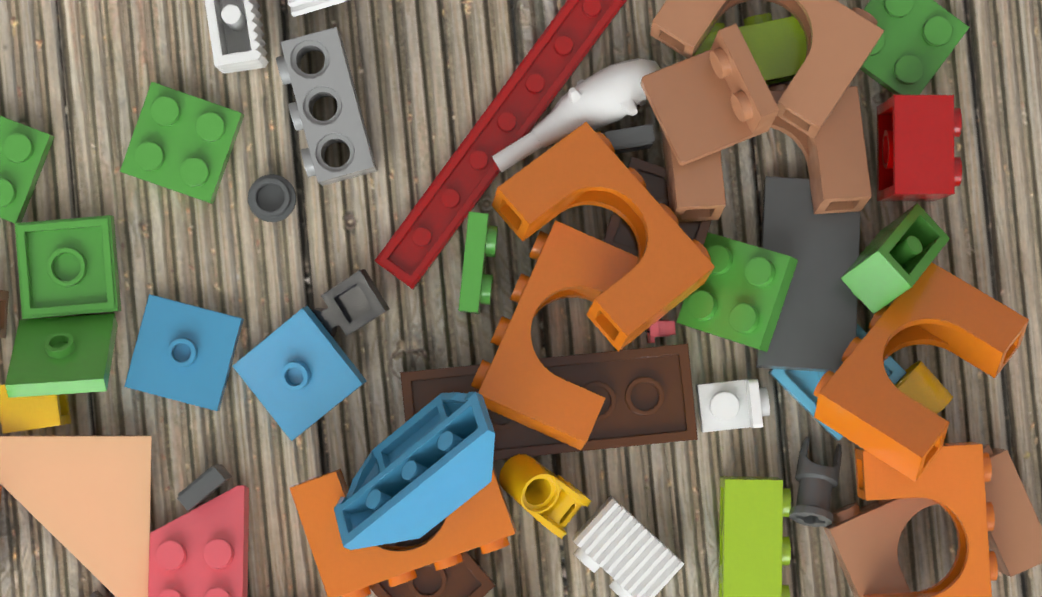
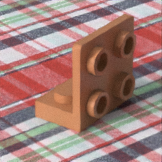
M737 23L718 30L711 50L642 77L640 82L680 165H686L769 131L779 112V108Z

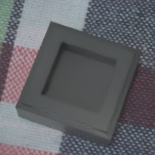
M652 124L604 132V135L612 143L615 154L650 149L655 142Z
M222 464L213 465L178 494L179 497L177 499L189 511L197 507L232 476Z

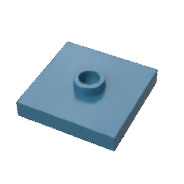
M149 294L124 387L220 411L244 319Z
M308 306L299 310L233 365V368L291 441L367 382Z

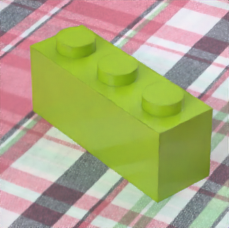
M771 13L754 15L743 19L744 26L739 27L767 86L792 81L804 63L807 51L806 37L798 20L793 14L790 17L773 20ZM716 23L695 55L711 50L718 30L725 28L724 23Z
M720 476L718 597H790L789 585H782V566H789L791 559L790 538L783 536V517H789L791 491L790 488H783L782 479L778 477Z

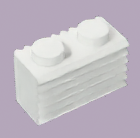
M205 0L215 67L222 73L265 68L269 62L265 58L267 51L263 48L266 43L262 39L264 33L261 30L263 24L259 20L262 16L258 11L259 3L256 0Z
M612 496L600 506L572 537L573 542L579 546L573 554L594 573L602 567L614 579L609 587L619 597H655L684 565L680 558Z

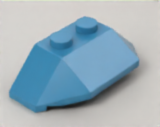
M460 392L439 394L370 452L353 478L347 496L341 497L334 507L343 547L354 550L419 539L492 481L495 431L481 394L477 392H469L468 394Z

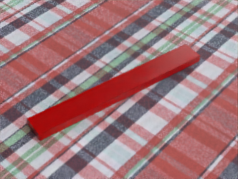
M567 0L374 260L376 263L411 289H415L466 220L469 212L474 209L501 171L492 156L531 132L627 0Z

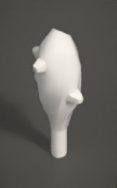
M637 58L609 65L587 79L579 80L577 85L570 88L560 98L553 110L530 133L493 155L494 162L502 173L537 150L559 142L585 122L593 130L622 120L627 114L631 116L638 113L637 105L643 106L647 101V97L640 85L642 77L661 68L656 61Z

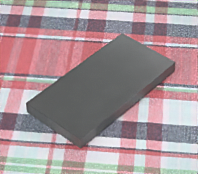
M766 176L764 179L761 248L791 256L797 259L798 263L767 352L756 350V368L827 372L830 370L835 373L843 364L841 359L846 348L856 337L858 298L843 282L841 277L859 257L861 212L814 214L809 179Z

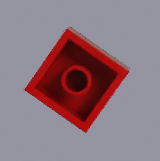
M893 95L877 106V201H937L955 194V186H960L962 180V161L960 157H954V137H959L961 134L962 113L960 108H954V95Z

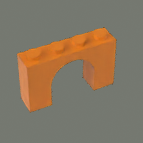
M585 122L498 186L491 206L522 242L563 211L581 205H594L611 210L630 226L638 244V263L631 271L597 296L586 314L619 352L702 286L715 266L711 262L707 249L699 241L691 240L680 228L674 212L667 205L659 204L648 192L642 176L635 169L627 168L616 156L610 140L603 133L595 132Z
M555 220L549 234L543 231L539 232L529 255L530 258L537 260L530 277L523 273L520 274L510 297V300L518 303L511 320L504 316L501 317L490 342L499 346L492 363L482 359L471 387L479 390L478 393L483 396L488 410L581 450L589 439L606 398L566 381L544 367L532 345V321L542 308L556 300L582 298L593 302L597 296L631 271L637 265L638 257Z
M931 262L909 290L897 297L890 306L886 305L874 314L868 327L870 331L863 339L855 337L850 342L842 356L841 361L843 364L835 373L829 370L823 375L814 390V396L818 398L814 418L911 480L916 481L942 448L950 422L901 392L889 379L884 367V361L891 354L904 347L921 344L933 345L954 353L993 378H996L1021 345L1029 319Z
M975 442L943 443L942 448L916 481L911 480L863 448H855L857 497L866 501L904 498L931 499L938 503L951 517L958 538L957 555L953 566L937 584L921 591L865 594L863 597H992L991 581L997 580L998 564L995 552L989 551L988 531L994 530L995 514L992 503L986 502L985 482L991 481L992 465L989 453L983 452V444Z
M494 466L492 481L447 516L443 525L433 536L411 546L384 544L354 550L343 547L334 512V507L339 499L346 497L349 491L341 469L290 487L327 597H366L371 594L370 585L388 580L390 587L406 583L417 578L415 569L434 563L436 571L454 566L464 561L461 553L480 547L482 554L499 550L510 545L508 536L516 534V528Z

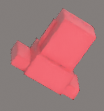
M658 320L645 330L647 333V343H655V337L676 335L675 321Z

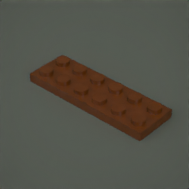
M688 344L620 350L619 352L607 351L538 358L544 367L554 375L606 398L589 439L581 450L488 410L495 431L493 460L509 459L518 454L539 456L698 440ZM480 364L400 372L405 422L441 393H478L479 390L471 387V384Z

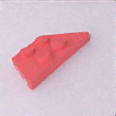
M238 485L150 533L148 597H248V487Z

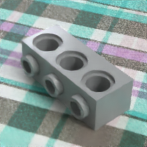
M337 27L280 42L284 55L276 57V62L283 85L291 83L296 101L288 103L295 130L304 129L309 148L301 149V155L307 176H316L318 183L325 186L377 172L344 44ZM318 51L324 54L325 63L319 72L306 74L301 71V59L306 53ZM322 97H331L337 101L335 115L325 121L315 119L313 116L315 102ZM338 142L348 145L350 149L348 161L340 167L328 166L325 161L327 148Z

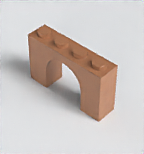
M666 0L652 21L650 35L688 59L696 54L716 22L727 10L737 4L752 0ZM763 0L773 2L787 9L798 20L804 31L807 44L806 58L778 100L779 112L777 116L815 139L885 30L877 26V20L870 13L857 7H853L851 10L837 0Z
M789 84L775 85L769 88L776 104ZM858 86L847 88L815 139L776 116L770 128L779 130L796 142L805 156L809 172L813 213L861 212L871 199L872 193ZM661 128L669 208L676 215L678 222L719 220L726 206L721 150L686 165H680Z
M989 444L983 445V452L989 453L992 465L991 481L985 482L986 502L992 503L995 514L994 530L988 531L989 550L994 551L996 554L999 572L1012 577L1042 564V526L1008 450L1000 448L991 449ZM927 498L877 500L861 508L855 502L832 512V525L823 528L854 597H863L865 594L911 592L898 561L899 539L904 527L915 514L926 507L938 503Z

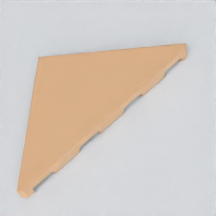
M0 436V484L115 597H148L152 436Z

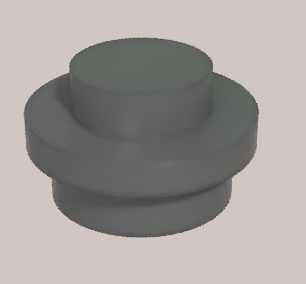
M275 174L264 175L251 185L248 192V204L252 213L259 219L266 222H279L286 219L293 212L296 205V192L292 184L284 177Z

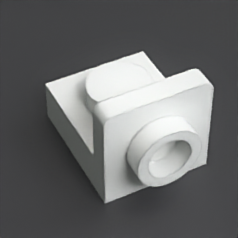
M750 378L696 384L700 426L703 433L749 427L761 428L763 427V416H770L768 391L766 387L759 388L758 379Z

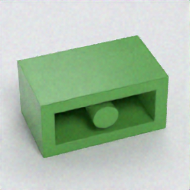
M917 203L883 228L843 274L841 279L851 289L852 293L874 314L909 290L950 238Z

